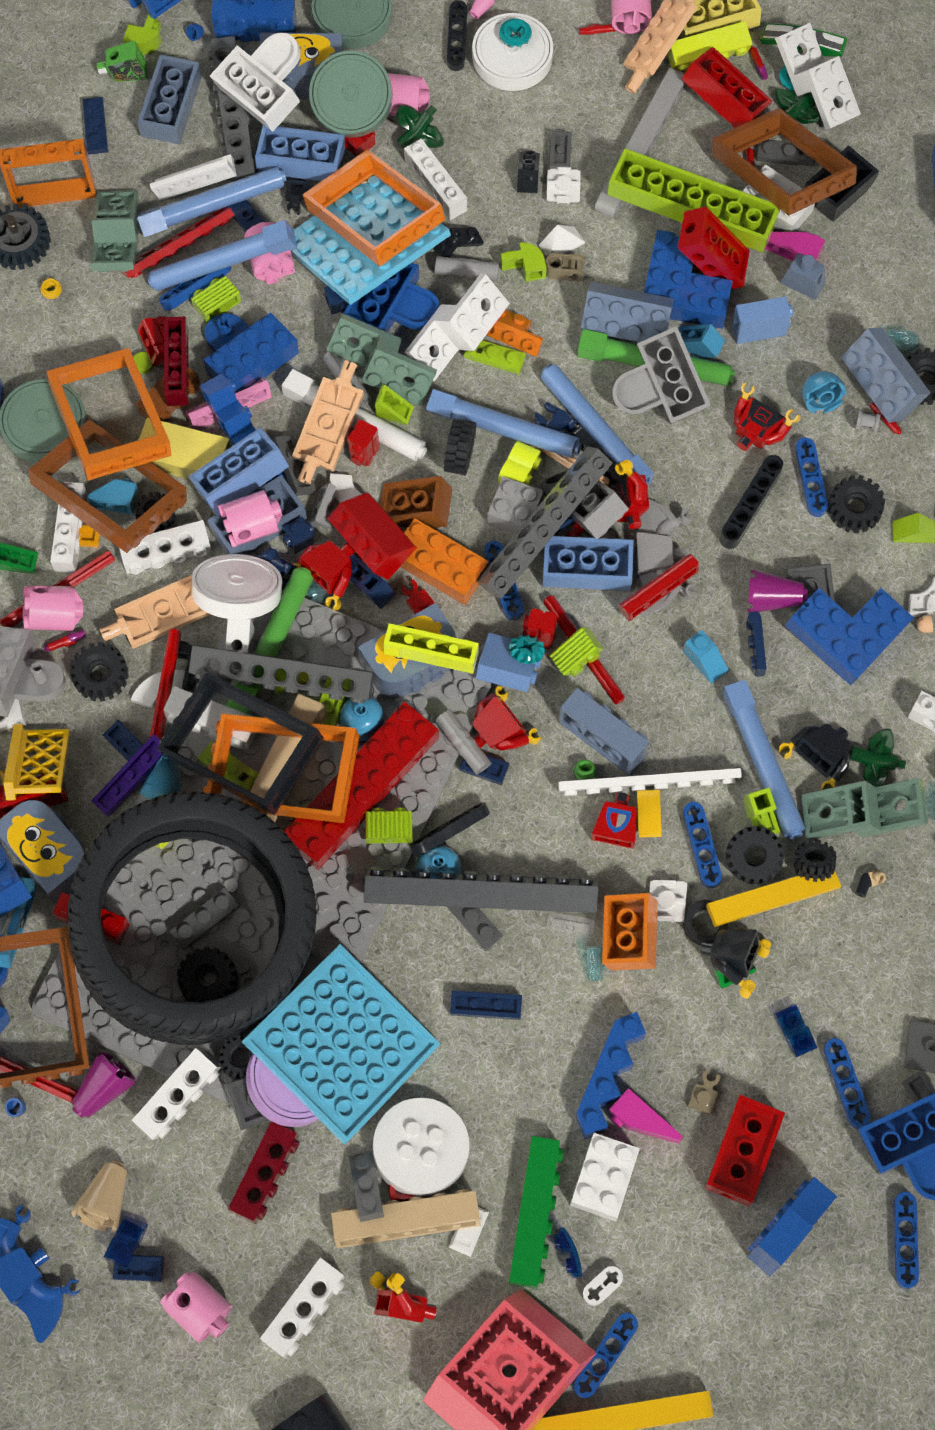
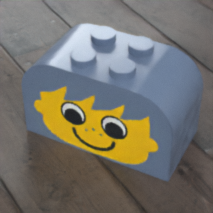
M261 33L260 45L268 37L276 33ZM287 33L297 41L301 55L297 65L282 82L289 86L298 98L309 99L310 82L315 70L331 55L344 51L342 33Z
M436 603L397 624L456 638L452 626ZM387 631L358 647L360 664L365 671L374 672V686L381 694L390 698L404 697L411 692L417 693L424 688L425 684L430 681H438L443 677L444 673L450 670L445 667L384 654L383 644Z
M29 800L20 803L0 819V840L55 905L62 892L70 895L71 884L74 880L77 866L81 863L85 853L82 849L84 844L80 840L81 838L73 828L70 829L66 820L58 811L54 814L43 802Z

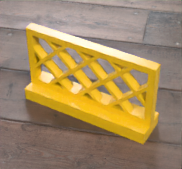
M14 724L3 782L6 800H16L17 794L61 793L70 736L69 729L24 730L23 724ZM55 737H63L57 742L52 740ZM39 738V740L35 741L34 743H32L28 739ZM45 743L50 745L44 750L40 748ZM33 750L37 753L32 757L26 755ZM55 750L60 752L54 757L50 755ZM43 757L47 759V761L42 764H39L37 762ZM30 765L35 767L33 770L29 772L24 770ZM52 765H56L58 767L53 771L47 769ZM40 772L45 774V776L41 777L40 779L34 777ZM51 779L57 782L56 784L52 785L45 784ZM27 780H30L31 782H33V783L30 784V785H21L22 783L26 782Z

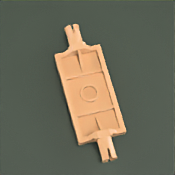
M664 0L661 7L650 20L644 33L639 37L638 42L623 63L627 69L634 72L627 85H625L627 91L636 94L644 79L647 80L649 75L653 76L697 9V6L694 4L696 0Z
M345 360L340 375L336 379L331 380L325 377L322 379L292 455L293 458L305 462L298 477V480L302 483L306 481V484L310 485L315 470L318 467L334 472L364 396V391L353 387L351 383L357 365L353 362L349 364V361Z
M192 575L115 608L118 622L99 630L105 642L121 634L126 635L132 648L135 649L168 634L170 629H180L211 614L202 610L192 598Z

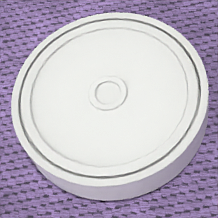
M520 13L497 15L483 23L474 36L472 44L473 65L478 75L493 87L507 91L530 88L542 81L552 66V37L547 28L531 16ZM514 18L526 21L532 30L528 44H523L521 48L519 46L511 48L508 44L504 45L503 40L500 39L499 30L505 21ZM512 32V36H515V35L519 36V32H517V33H513V32Z
M227 554L212 557L199 564L192 574V598L194 602L205 612L217 617L227 619L259 617L272 611L281 600L282 577L280 572L271 563L258 557L243 554Z
M429 1098L408 1099L393 1106L379 1121L373 1139L374 1163L382 1179L388 1185L390 1184L395 1188L396 1191L415 1197L433 1196L450 1188L462 1175L469 1155V1136L460 1116L446 1104Z

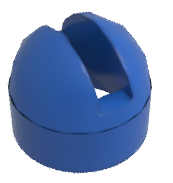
M193 23L187 26L186 34L191 41H196L203 37L204 29L198 23Z
M19 1097L10 1098L5 1104V1111L11 1117L21 1116L26 1110V1103ZM20 1104L18 1110L14 1112L13 1110Z

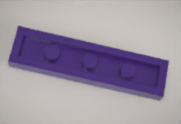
M153 734L91 800L106 816L110 817L156 767L157 762L162 756L157 750L160 739Z

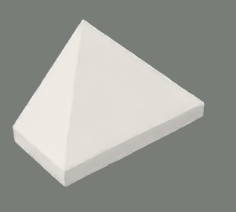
M557 225L539 244V248L547 258L551 253L566 254L584 245L585 241L575 227Z

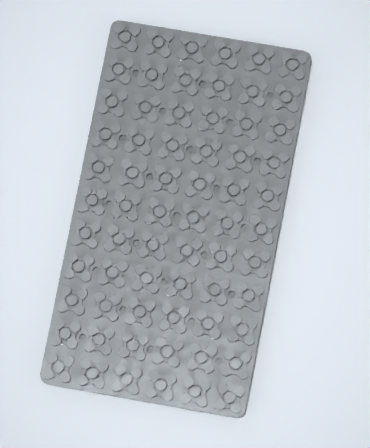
M304 598L277 657L364 670L360 664L358 647L385 631ZM274 609L262 616L250 618L255 627L252 654ZM227 628L216 648H226ZM216 658L210 661L212 670L217 671L220 667V663ZM450 669L438 681H430L419 692H411L400 698L384 696L373 684L371 697L380 703L384 711V723L405 701L439 729V739L376 807L384 809V812H394L395 808H406L407 811H412L413 842L422 836L460 755L435 720L445 711L451 710L470 734L478 703L488 696L491 689L490 682L476 679V669H474L473 674ZM324 675V676L321 678V684H322L324 687H325V684H326L328 675ZM231 679L229 684L235 687L236 683L240 682V680ZM353 681L351 687L349 688V691H352L354 689ZM262 688L259 693V699L289 714L298 694L320 702L322 693L318 697L306 695L307 691L298 690L297 693L286 692L275 695L274 690ZM218 693L212 699V701L225 706L229 700ZM253 712L251 715L254 717L265 718L255 712ZM191 731L177 753L208 768L198 761V757L211 741L216 742V740L210 738L205 732L200 731V733ZM256 733L249 749L244 747L238 749L230 745L229 753L259 773L278 735ZM322 740L287 795L285 806L306 808L338 774L343 743ZM367 741L358 742L357 752L366 744ZM177 764L181 772L179 783L182 784L179 792H203V788L207 786L208 780ZM243 775L240 780L244 782L248 777ZM222 788L221 795L246 801ZM140 794L135 805L150 799ZM277 816L275 823L285 831L296 818ZM365 819L319 870L304 859L313 881L317 922L309 957L287 996L340 944L360 964L362 963L389 904L364 903L365 869L375 866L382 867L384 870L407 868L413 855L410 847L411 843L366 844ZM179 839L169 841L163 849L154 846L138 854L121 869L109 887L102 909L120 915L130 923L121 945L105 939L116 963L138 985L155 995L175 1001L190 1002L185 999L177 982V971L181 968V961L187 959L186 955L189 952L191 955L195 953L194 949L204 950V947L209 946L212 950L215 947L219 948L220 952L224 951L227 953L237 970L238 982L236 983V991L251 983L265 970L274 955L278 942L279 917L274 896L263 875L242 855L227 846L208 840ZM223 888H226L240 907L188 949L184 950L171 935L170 930ZM59 951L33 1001L32 1010L38 1018L72 1033ZM75 966L86 1040L168 1077L178 1069L195 1048H202L220 1065L219 1050L220 1048L222 1049L224 1042L229 1041L228 1038L211 1043L180 1045L144 1037L124 1027L115 1018L110 1017L101 1008V1005L96 1003L89 993L90 991L84 986ZM204 969L198 976L199 983L203 986L214 984L217 978L215 971L212 969ZM262 1021L238 1035H241V1037H244V1035L248 1036ZM238 1049L232 1055V1062L236 1066H245L250 1060L249 1052L244 1049ZM220 1068L217 1071L219 1073L217 1079L212 1084L207 1083L201 1090L205 1094L231 1105L224 1086L237 1079L230 1078ZM196 1070L190 1073V1081L194 1084L199 1081L200 1075Z

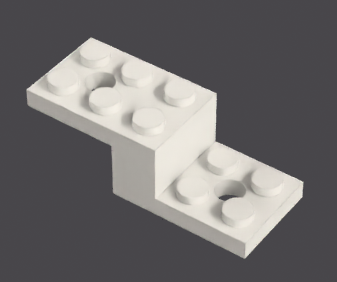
M810 23L775 38L797 97L810 91L812 92L826 130L861 114L840 57L824 61ZM798 45L801 46L803 50L802 55H800L797 51ZM834 98L839 102L838 108L834 105Z
M480 274L457 305H440L406 349L405 353L409 358L437 369L433 379L435 381L458 350L474 351L510 303L486 274ZM484 299L486 302V306L482 310L481 301ZM433 345L435 351L434 354L430 356L429 349Z

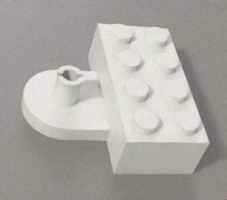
M287 33L271 35L251 56L239 46H236L213 71L210 77L220 90L273 132L300 102L294 91L282 82L297 65L301 55L300 47L294 37Z

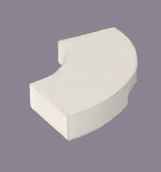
M330 473V483L336 486L334 494L339 504L345 500L362 495L353 485L352 475Z
M933 577L932 583L927 590L919 594L909 595L908 612L913 617L929 615L935 612V577Z
M175 670L172 690L174 686L182 689L185 671ZM161 672L143 681L132 695L131 702L153 708L157 700Z

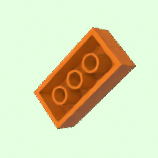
M414 518L404 533L417 548L400 567L466 605L480 585L477 580L489 567V561Z

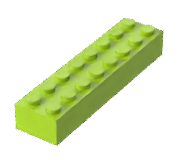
M626 148L610 178L607 194L681 223L685 211L706 206L746 247L761 253L766 248L780 213V209L772 202Z

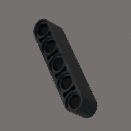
M767 456L725 523L720 537V543L724 548L734 549L739 545L780 478L783 460L779 456ZM773 466L777 470H770L768 467ZM763 483L766 487H760L758 484ZM753 500L756 504H750L747 501ZM737 517H743L746 521H739ZM727 534H732V535H734L736 538L731 539V538H728L726 535H727Z

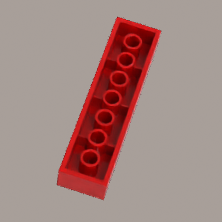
M404 701L356 753L344 823L296 818L285 830L288 837L297 846L302 857L319 870L366 819V812H371V809L376 808L439 739V729ZM338 774L306 808L332 811Z

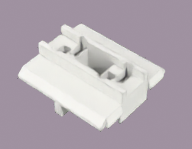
M557 167V169L548 170L547 201L557 202V204L580 202L581 171L571 169V167Z
M674 880L650 881L649 894L658 900L657 921L683 922L685 920L687 883Z

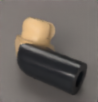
M879 870L864 873L860 878L855 894L865 898L869 887L885 882V873Z

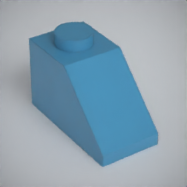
M711 324L685 326L679 330L687 351L701 358L717 357L726 341Z
M114 479L90 493L87 499L94 508L133 515L139 490L137 484L132 480Z
M703 630L685 642L683 653L711 684L729 671L717 646Z

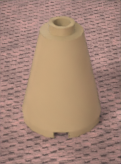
M118 1161L105 1163L73 1207L72 1216L75 1218L76 1214L81 1217L80 1222L91 1228L106 1231L108 1227L112 1228L111 1232H115L119 1226L127 1178L125 1166Z

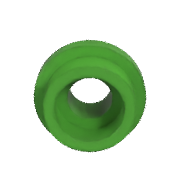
M580 760L574 767V775L580 780L593 779L596 776V767L590 760Z

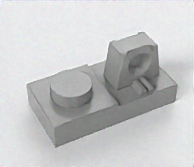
M327 483L319 489L308 519L313 528L321 526L329 529L332 527V523L327 519L331 514L327 508L335 500L336 495L334 492L336 486L331 483Z

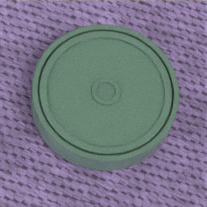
M312 0V18L316 31L318 33H342L343 48L359 49L374 44L386 34L392 22L391 0Z
M342 51L325 59L315 70L310 82L309 99L317 119L327 130L334 134L344 135V137L355 138L367 135L383 124L392 107L393 89L385 68L374 57L360 51Z
M48 379L33 380L20 385L7 396L0 409V431L6 445L17 457L31 463H37L69 437L49 387ZM66 384L61 385L77 425L80 428L87 422V414L79 395Z

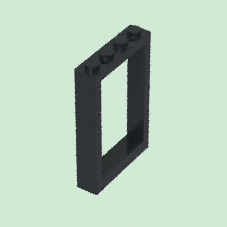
M206 673L197 683L191 697L185 701L184 708L180 714L174 718L167 734L161 738L157 750L168 760L275 816L324 737L317 728ZM216 693L302 736L264 798L177 753Z

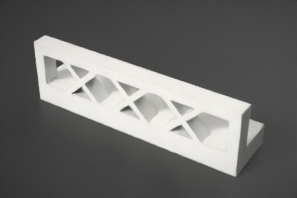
M230 154L155 179V182L150 183V188L159 200H165L235 177L237 175L234 158Z

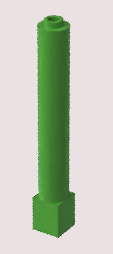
M583 329L578 346V357L599 362L605 359L637 367L645 364L637 344L609 339L608 334ZM690 356L701 381L728 386V382L733 383L735 370H731L732 365Z
M303 567L293 569L282 592L281 600L275 607L253 654L277 657L314 579L308 569ZM261 665L255 667V675L259 678L264 675V668ZM239 682L236 683V688L258 699L260 698L259 693L262 689V684L253 683V686L239 685ZM228 700L226 704L227 707L248 715L253 713V711L231 700Z

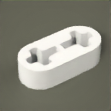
M609 1266L599 1273L583 1290L582 1295L585 1303L590 1306H597L610 1296L622 1283L623 1274L621 1270L617 1267ZM606 1273H617V1283L610 1282L605 1287L603 1282L608 1277ZM601 1286L602 1290L598 1294L600 1299L596 1300L593 1298L589 1300L588 1296L590 1293L588 1289L596 1290Z

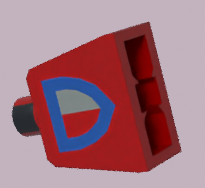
M617 792L614 803L604 802L592 832V841L634 849L636 841V808L628 806V794Z

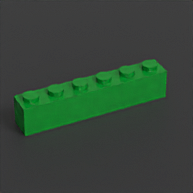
M536 1136L531 1137L509 1285L538 1289V1284L544 1283L546 1269H542L541 1264L542 1259H547L549 1244H545L546 1234L551 1235L553 1220L548 1219L549 1211L555 1210L557 1196L552 1195L553 1186H558L560 1172L556 1171L557 1162H562L564 1148L559 1147L560 1140Z

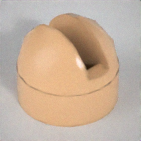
M924 615L917 620V628L922 633L933 632L931 615Z

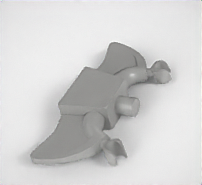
M649 499V509L640 517L642 525L639 527L635 539L637 579H640L642 587L670 568L673 562H678L686 556L685 548L673 549L672 537L669 535L673 529L679 527V524L684 526L690 524L694 516L690 518L685 517L690 509H683L679 517L676 518L668 508ZM681 584L640 615H649L664 609L675 600L679 592L682 593L686 600H691L695 596L690 594L688 590L696 592L698 588L694 584H690L687 587Z

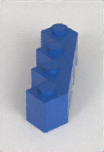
M221 373L199 386L210 410L213 409L219 425L225 435L229 436L233 446L256 431L250 420L252 414L247 406L243 407L237 400L234 393L237 389L231 379L227 380ZM282 472L264 483V485L282 475Z
M637 1012L615 1020L575 1117L584 1139L592 1137L594 1133L600 1134L607 1131L608 1125L600 1107L613 1103L620 1098L621 1094L614 1076L633 1068V1061L626 1046L641 1041L646 1036L645 1029Z

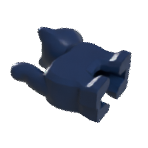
M546 402L544 407L553 414L551 419L547 421L544 416L535 412V418L532 423L566 434L567 432L564 430H568L570 433L578 425L577 421L571 418L566 411L552 406L549 402Z
M269 547L263 550L260 555H256V557L271 563L278 569L282 577L283 591L289 580L284 579L285 574H292L293 569L298 567L280 558L275 547Z

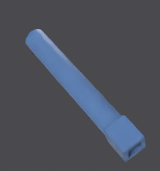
M274 167L180 201L137 213L136 217L143 236L147 237L167 230V227L284 187V182L287 179L283 169L279 170L278 167Z
M286 220L263 227L261 233L150 271V276H148L149 285L156 291H160L270 252L276 255L297 248L294 228Z
M557 365L546 366L541 372V380L581 427L616 465L624 460H630L633 465L632 471L645 475L647 484L651 483L653 472L638 454L634 455Z
M435 389L432 390L426 410L432 414L450 420L457 418L476 422V427L569 458H573L575 455L578 456L582 447L578 437L459 399L456 396Z
M746 679L725 686L723 690L724 699L732 717H735L764 789L770 787L777 808L773 811L784 837H789L791 840L803 835L802 831L806 828L755 709L756 703Z

